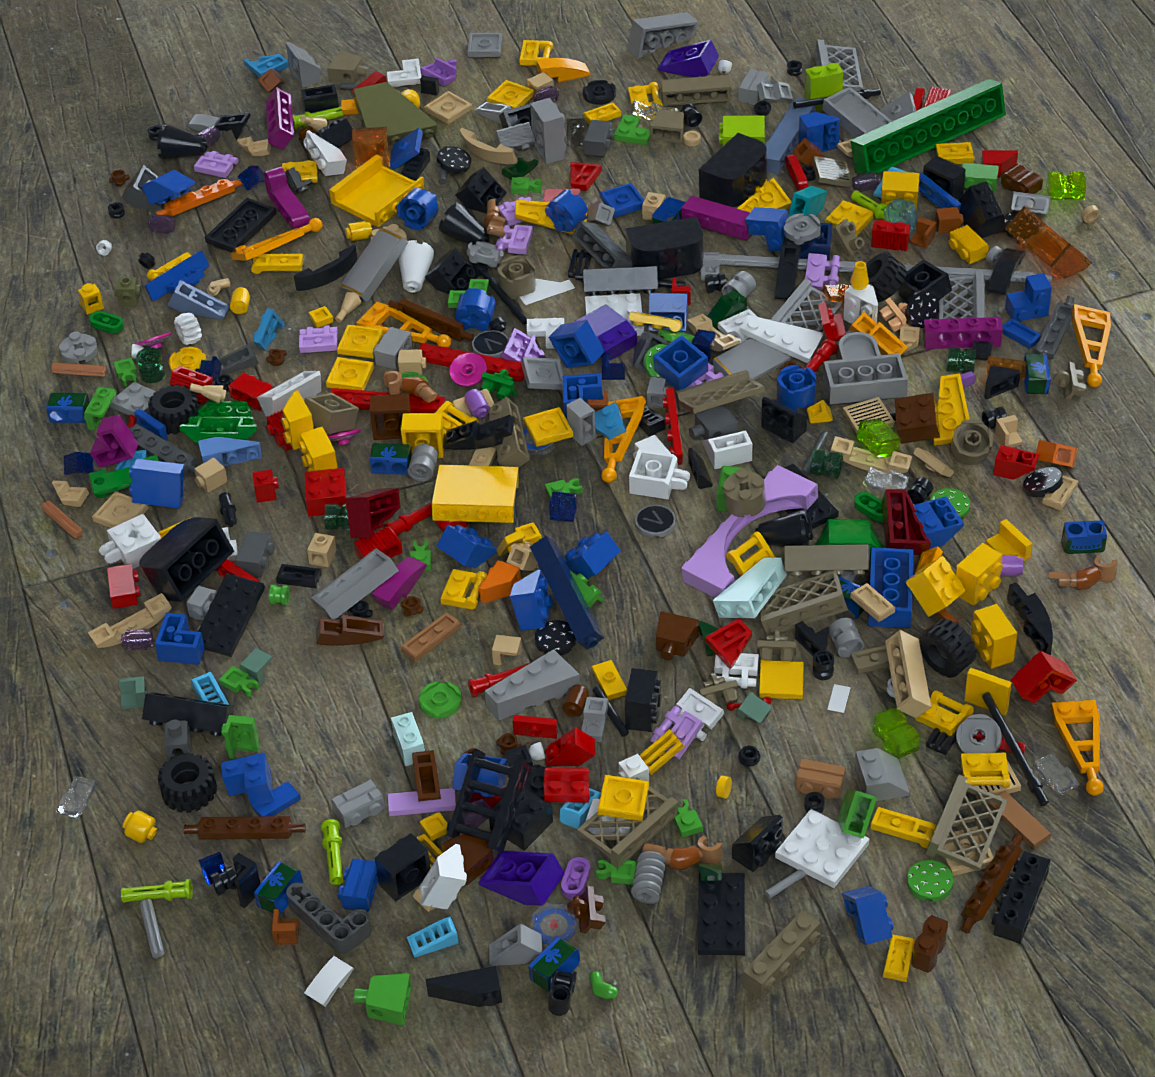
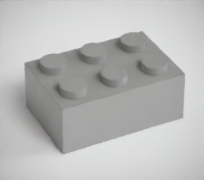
M550 98L530 103L532 132L535 139L534 148L545 164L565 159L567 147L564 142L566 137L564 114L560 113L556 103L554 104Z

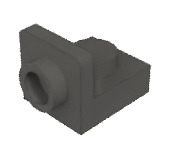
M294 167L285 172L287 183L292 192L298 190L301 193L309 188L308 185L312 182L311 179L301 182V176Z

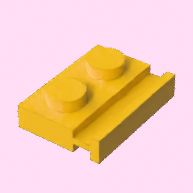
M971 142L936 144L937 156L954 164L974 163Z

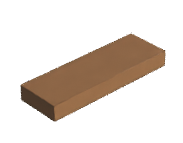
M446 612L401 646V652L416 662L459 630L461 622Z
M1006 791L997 795L1008 800L1001 819L1016 834H1020L1032 849H1035L1051 838V833ZM988 802L987 804L992 811L999 809L1001 806L994 802Z

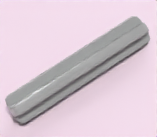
M147 898L140 901V908L153 958L157 959L158 957H163L165 953L151 899Z

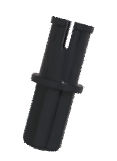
M224 492L218 498L221 505L220 513L224 516L225 524L233 527L234 524H237L236 507L232 503L230 493Z

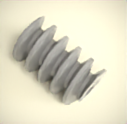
M646 851L641 853L637 859L631 893L635 899L642 903L654 904L660 899L659 894L661 893L662 879L664 878L665 871L664 863L666 861L665 857L660 853Z

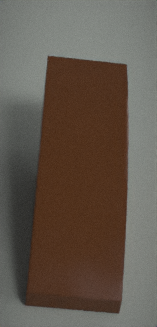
M342 615L341 620L320 618L316 628V644L356 645L377 641L384 637L383 620Z
M434 750L412 753L418 801L441 799Z

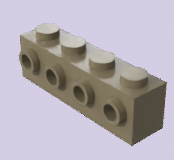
M729 75L661 80L663 106L731 101Z
M505 397L488 409L490 415L489 422L507 415L515 418L512 435L504 437L503 443L495 446L498 453L497 460L504 467H520L530 460L518 406Z
M870 545L785 546V571L790 572V576H802L803 572H811V575H821L823 571L837 570L838 575H844V571H853V575H865V571H870Z
M801 911L743 971V988L762 1000L803 959L805 954L818 943L821 938V923Z

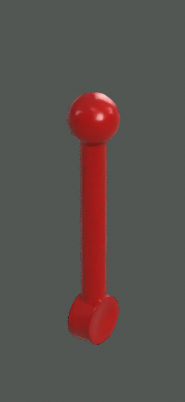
M765 697L763 701L771 705V699ZM730 702L727 704V709L733 711L735 708H739L742 703L734 704Z

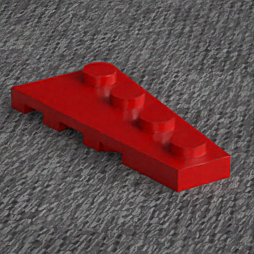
M667 388L666 396L662 397V404L666 412L664 413L665 425H668L667 440L671 441L669 451L677 457L678 465H682L683 452L674 388Z

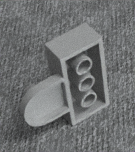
M852 332L844 335L839 341L841 360L824 361L823 381L830 405L866 401L876 397L888 399L906 397L908 379L900 354L881 355L877 341L867 333Z

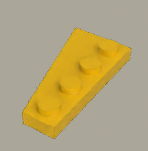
M516 200V219L556 230L554 223L545 213V208L550 202ZM574 229L573 231H571V232H566V231H562V232L569 233V234H572V235H573L575 229Z
M960 373L941 376L938 401L940 438H934V446L950 444L955 429L962 422L970 419Z

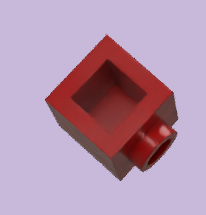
M272 469L252 472L257 503L277 500L275 489L279 488L278 478L273 477Z

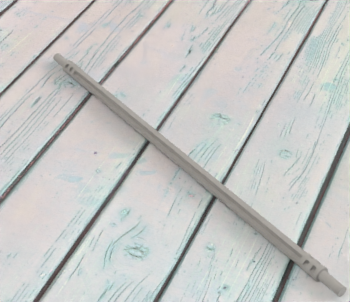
M719 254V256L704 255L705 258H719V265L778 268L780 257ZM808 259L799 260V270L807 269ZM839 261L841 266L838 272L853 273L856 262ZM904 265V266L906 267V269H907V271H908L909 269H911V268L914 267L915 265ZM938 267L948 273L949 278L976 275V270H983L984 279L990 281L993 270ZM1015 271L1011 277V282L1025 283L1026 276L1036 274H1033V272ZM1045 275L1048 281L1052 282V275Z

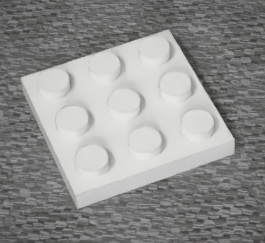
M640 293L585 297L586 315L607 304L627 319L637 332V336L642 335L644 326L632 324L633 321L629 320L631 311L642 313Z
M810 809L777 849L775 858L796 869H801L807 875L835 888L867 848L870 838L866 836L861 838L841 831L838 822Z

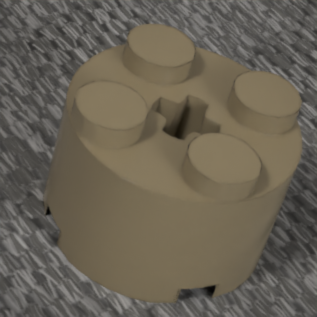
M512 256L502 260L500 267H498L499 286L511 299H517L519 296L533 293L536 289L534 263L526 257L525 260L519 259V256Z
M969 419L962 422L955 429L951 441V451L956 461L967 465L984 462L993 444L992 430L980 420Z
M741 468L725 480L723 484L724 497L729 513L737 517H744V515L749 514L755 516L764 509L766 503L764 479L760 475Z

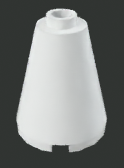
M417 240L407 241L408 244L398 257L404 289L410 293H415L422 288L425 276L434 257V250L425 242L418 244Z

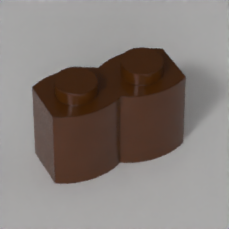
M1015 164L1001 174L1002 186L1010 191L1036 194L1042 190L1043 179L1035 172H1029L1028 169L1020 164Z
M933 915L926 919L923 924L922 934L917 937L914 943L912 967L927 973L934 969L938 954L942 952L946 944L948 921Z

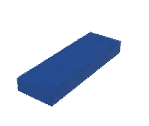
M923 173L919 175L918 191L939 208L958 207V210H960L961 203Z

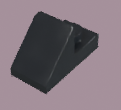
M250 113L221 115L214 126L217 131L231 130L237 140L243 133L251 115Z
M803 621L795 624V639L812 656L820 650H827L829 627L815 633Z

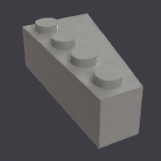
M688 12L634 19L627 50L639 59L643 57V54L654 53L658 48H667L671 43H679L695 37L698 21Z
M553 649L486 689V708L498 720L524 712L527 707L541 706L544 704V701L555 698L557 700L563 698L564 694L568 693V690L573 685H580V674Z

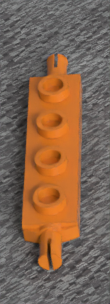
M242 178L235 181L221 179L210 186H203L200 190L188 192L185 196L165 203V209L156 211V216L159 219L166 215H177L236 191L235 188L244 185V181Z

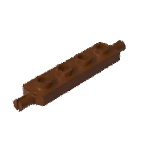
M402 299L399 302L390 300L388 303V307L401 311L428 326L433 331L446 334L456 341L461 342L463 339L472 342L474 339V334L464 330L463 323L414 302Z
M290 816L201 817L198 825H184V834H198L199 840L289 839L292 833L306 832V824H292Z
M1015 834L1008 845L1000 846L996 850L993 860L987 866L986 872L977 883L976 889L960 914L965 919L960 928L962 932L970 933L973 925L983 920L1022 852L1019 845L1023 841V837L1020 834Z

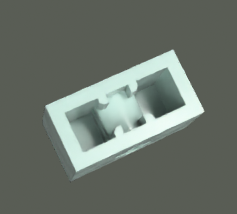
M410 712L391 718L393 735L405 766L413 764L412 753L425 751L413 713Z

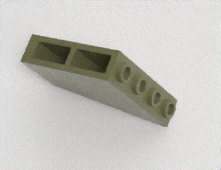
M388 82L354 89V101L370 149H380L384 146L393 145L418 128L423 131L422 138L432 137L437 134L436 122Z

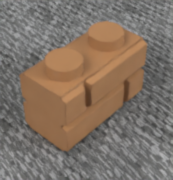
M801 759L796 778V790L801 791L803 794L817 792L827 799H840L845 782L846 767Z

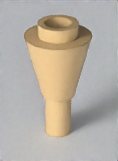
M302 116L300 118L301 122L315 129L316 133L322 128L327 127V120L324 117Z
M347 292L345 294L340 312L335 317L337 322L341 323L346 315L361 305L358 294L354 292Z
M191 383L189 391L200 393L218 404L220 401H224L226 394L223 385L200 386Z

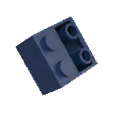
M820 223V236L802 244L800 259H808V254L811 253L827 255V260H830L833 223Z

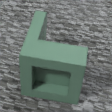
M255 648L240 664L241 670L248 673L250 679L256 680L260 687L265 681L263 669L271 662L272 656Z
M144 676L119 679L122 709L144 707L145 694L147 693Z
M750 692L739 707L736 717L742 721L749 717L756 723L761 724L764 718L770 714L772 706Z

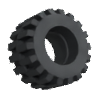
M889 252L879 253L866 263L869 285L874 287L877 302H883L895 294L906 277V267Z
M169 385L166 388H160V391H155L153 393L154 396H151L149 399L150 415L165 425L167 434L173 433V435L183 433L180 431L179 426L181 424L186 425L189 422L188 418L198 415L199 407L195 392L189 391L186 386L180 387L179 385Z
M949 619L938 620L919 637L921 653L927 664L934 671L947 678L956 677L976 659L977 651L970 635L958 623L952 622Z
M182 753L176 758L174 756L171 757L170 761H166L163 764V768L159 770L158 783L162 799L166 806L169 805L170 809H177V812L181 813L183 811L191 813V810L196 809L198 811L201 810L200 807H206L209 805L208 801L214 799L217 785L213 767L206 757L202 758L200 754L194 756L193 753H188L187 755ZM187 781H193L189 784H182Z

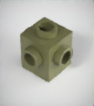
M137 277L118 278L117 285H114V295L118 297L119 306H138L142 288L141 285H138Z

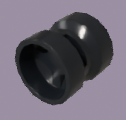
M688 103L681 108L680 112L684 113V120L688 126L696 127L702 122V115L694 104Z
M718 273L716 276L711 274L705 275L707 293H713L715 290L721 292L722 287L726 284L725 274Z
M1003 407L995 408L994 411L985 410L982 412V422L990 429L996 426V419L1007 417Z
M919 477L913 483V486L907 490V493L912 503L916 505L923 503L927 496L932 493L934 487L928 479Z
M820 650L814 654L812 673L818 680H828L833 676L834 655L831 652Z
M232 866L225 868L222 873L215 872L210 874L213 887L218 896L224 894L227 889H237L235 884L237 876Z

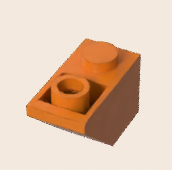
M1039 440L1036 453L1040 454L1038 459L1040 461L1074 468L1078 448Z
M498 560L494 567L489 569L486 579L479 585L478 592L480 593L481 602L487 603L510 596L513 584L521 580L520 567Z

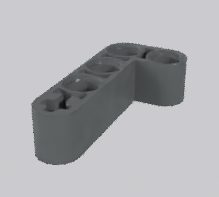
M293 883L287 888L286 894L290 910L337 953L345 954L350 952L371 935L372 930L367 911L358 909L341 919L304 884Z

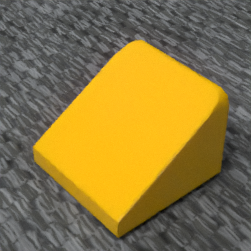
M824 400L807 408L811 424L833 421L830 407Z

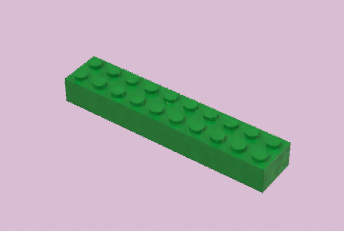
M987 79L850 140L855 173L869 178L935 148L936 144H944L1005 116L1002 83Z

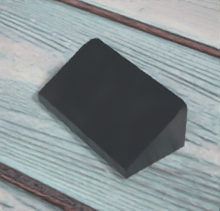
M689 448L688 463L698 488L712 487L713 484L703 459L693 448Z

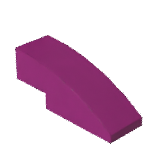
M410 556L396 566L399 571L378 586L373 592L372 596L375 602L393 610L401 597H407L427 567L426 563Z

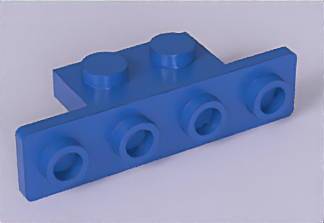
M198 251L145 284L150 299L155 301L166 293H174L180 280L191 286L198 284L200 279L205 276L203 270L209 267L204 252Z

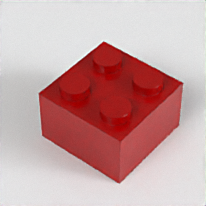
M344 468L305 472V497L308 517L348 513L346 510L347 483Z

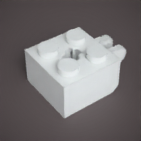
M638 449L629 475L630 494L669 500L672 489L685 490L688 484L686 481L690 479V473L678 469L677 457L674 454Z
M141 514L108 529L109 542L101 545L99 552L101 555H105L104 559L107 563L111 564L121 559L125 565L132 564L134 569L140 566L139 561L141 557L161 537L145 515Z

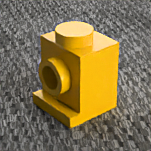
M84 284L78 290L80 305L87 315L104 309L100 290L95 284Z

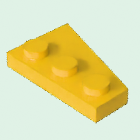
M773 177L765 187H761L757 194L751 196L737 209L751 212L754 207L787 209L791 207V200Z

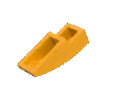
M566 58L536 60L538 74L544 72L550 78L556 77L558 82L590 76L586 64Z
M865 312L849 328L851 332H863L874 337L879 351L883 355L900 354L901 356L908 348L882 323L879 322L877 324Z

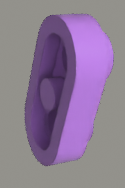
M576 857L569 861L561 882V891L564 897L573 899L574 896H580L584 893L591 872L590 863L587 859Z

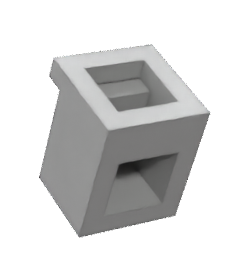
M650 378L647 389L648 407L663 408L662 397L666 396V389L669 388L666 387V378Z
M198 586L186 603L189 617L203 621L217 591Z

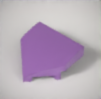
M435 58V64L432 63L420 69L422 75L438 78V82L442 86H446L456 80V59L445 62Z
M514 328L501 357L506 360L521 362L522 357L541 358L545 354L543 350L539 349L535 341V335L529 337Z

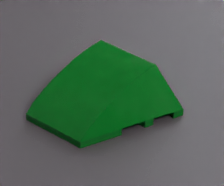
M209 401L198 410L197 416L188 418L189 422L186 425L181 424L179 426L180 431L197 445H199L198 441L213 437L247 440L257 431V426L254 423V418L251 415L247 401H220L219 404Z
M828 519L815 544L870 545V563L872 547L884 548L869 519Z

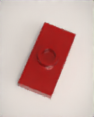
M514 715V735L557 739V719Z

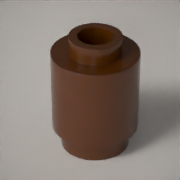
M576 684L568 690L562 705L563 711L568 716L578 717L582 715L586 699L589 697L587 688Z

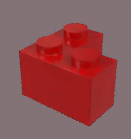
M1042 651L1035 654L1010 679L1021 697L1034 704L1050 689L1064 694L1077 681L1064 661Z

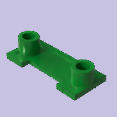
M157 455L143 458L145 460L159 461ZM130 467L106 473L105 469L88 473L94 495L97 498H105L110 492L130 487L132 483V478L129 477Z

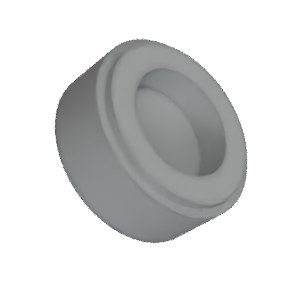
M998 246L993 247L988 252L986 261L991 265L996 264L1003 250Z

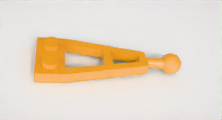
M312 218L303 227L289 230L250 246H239L235 248V252L230 253L232 260L247 261L301 237L309 231L319 232L323 226L322 221L318 218Z
M376 302L356 322V326L383 329L384 334H386L389 328L380 325L389 316H392L404 323L400 328L401 330L410 332L413 328L422 333L411 332V339L414 342L426 343L429 340L437 343L438 346L449 348L451 345V338L448 335H435L428 326L380 302Z
M1074 304L1071 309L1072 324L1084 366L1090 368V374L1087 376L1086 382L1090 387L1096 388L1102 383V377L1098 374V370H1100L1103 364L1111 328L1110 312ZM1082 325L1102 329L1100 342L1087 340ZM1089 350L1098 352L1097 359H1091Z
M643 396L608 402V405L616 402L622 418L631 417L626 432L610 440L604 437V459L608 465L607 468L603 469L601 478L606 483H612L617 478V472L615 471L616 462L622 461L643 416L646 404ZM619 443L616 452L612 453L613 444Z
M1096 701L1053 702L1051 704V711L1055 726L1080 773L1087 774L1086 791L1091 796H1098L1103 792L1104 785L1096 776L1100 767V716ZM1092 722V740L1074 741L1066 724ZM1080 751H1092V762H1085Z

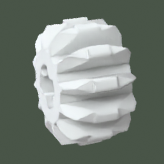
M183 313L175 317L176 334H178L181 342L186 345L197 343L201 339L202 334L194 314Z

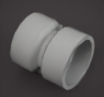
M740 271L722 287V294L725 295L733 290H737L746 298L756 288L755 279L749 273Z
M428 444L417 445L413 450L408 467L410 477L423 482L430 480L438 459L437 450Z
M840 618L829 626V634L839 656L850 658L851 653L863 650V640L858 633L855 622L851 618Z

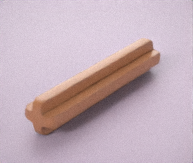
M54 362L51 366L52 373L105 377L107 373L106 367L99 365Z
M51 501L42 503V510L73 538L78 539L83 535L82 529Z

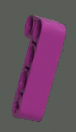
M280 166L264 172L267 194L289 226L295 229L307 225L310 221L309 215L288 187L284 169Z

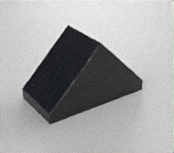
M991 365L986 381L984 398L987 400L1018 387L1020 371Z

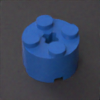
M413 188L397 205L399 218L402 217L405 221L404 224L413 230H420L426 227L437 216L439 210L437 196L421 188Z
M571 190L562 191L545 208L546 215L550 217L555 229L559 232L573 231L579 221H584L588 217V215L586 216L588 212L586 203L578 194L576 196L571 194Z
M467 289L465 293H461L459 296L455 318L460 323H463L464 330L474 328L486 331L490 326L489 323L492 321L496 301L492 295L489 297L486 295V291L482 289Z
M799 365L783 368L777 378V398L779 402L794 410L814 404L816 397V375L813 370L805 367V369L799 368Z

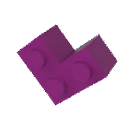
M118 414L102 419L96 433L99 438H96L90 454L99 467H104L132 459L139 443Z

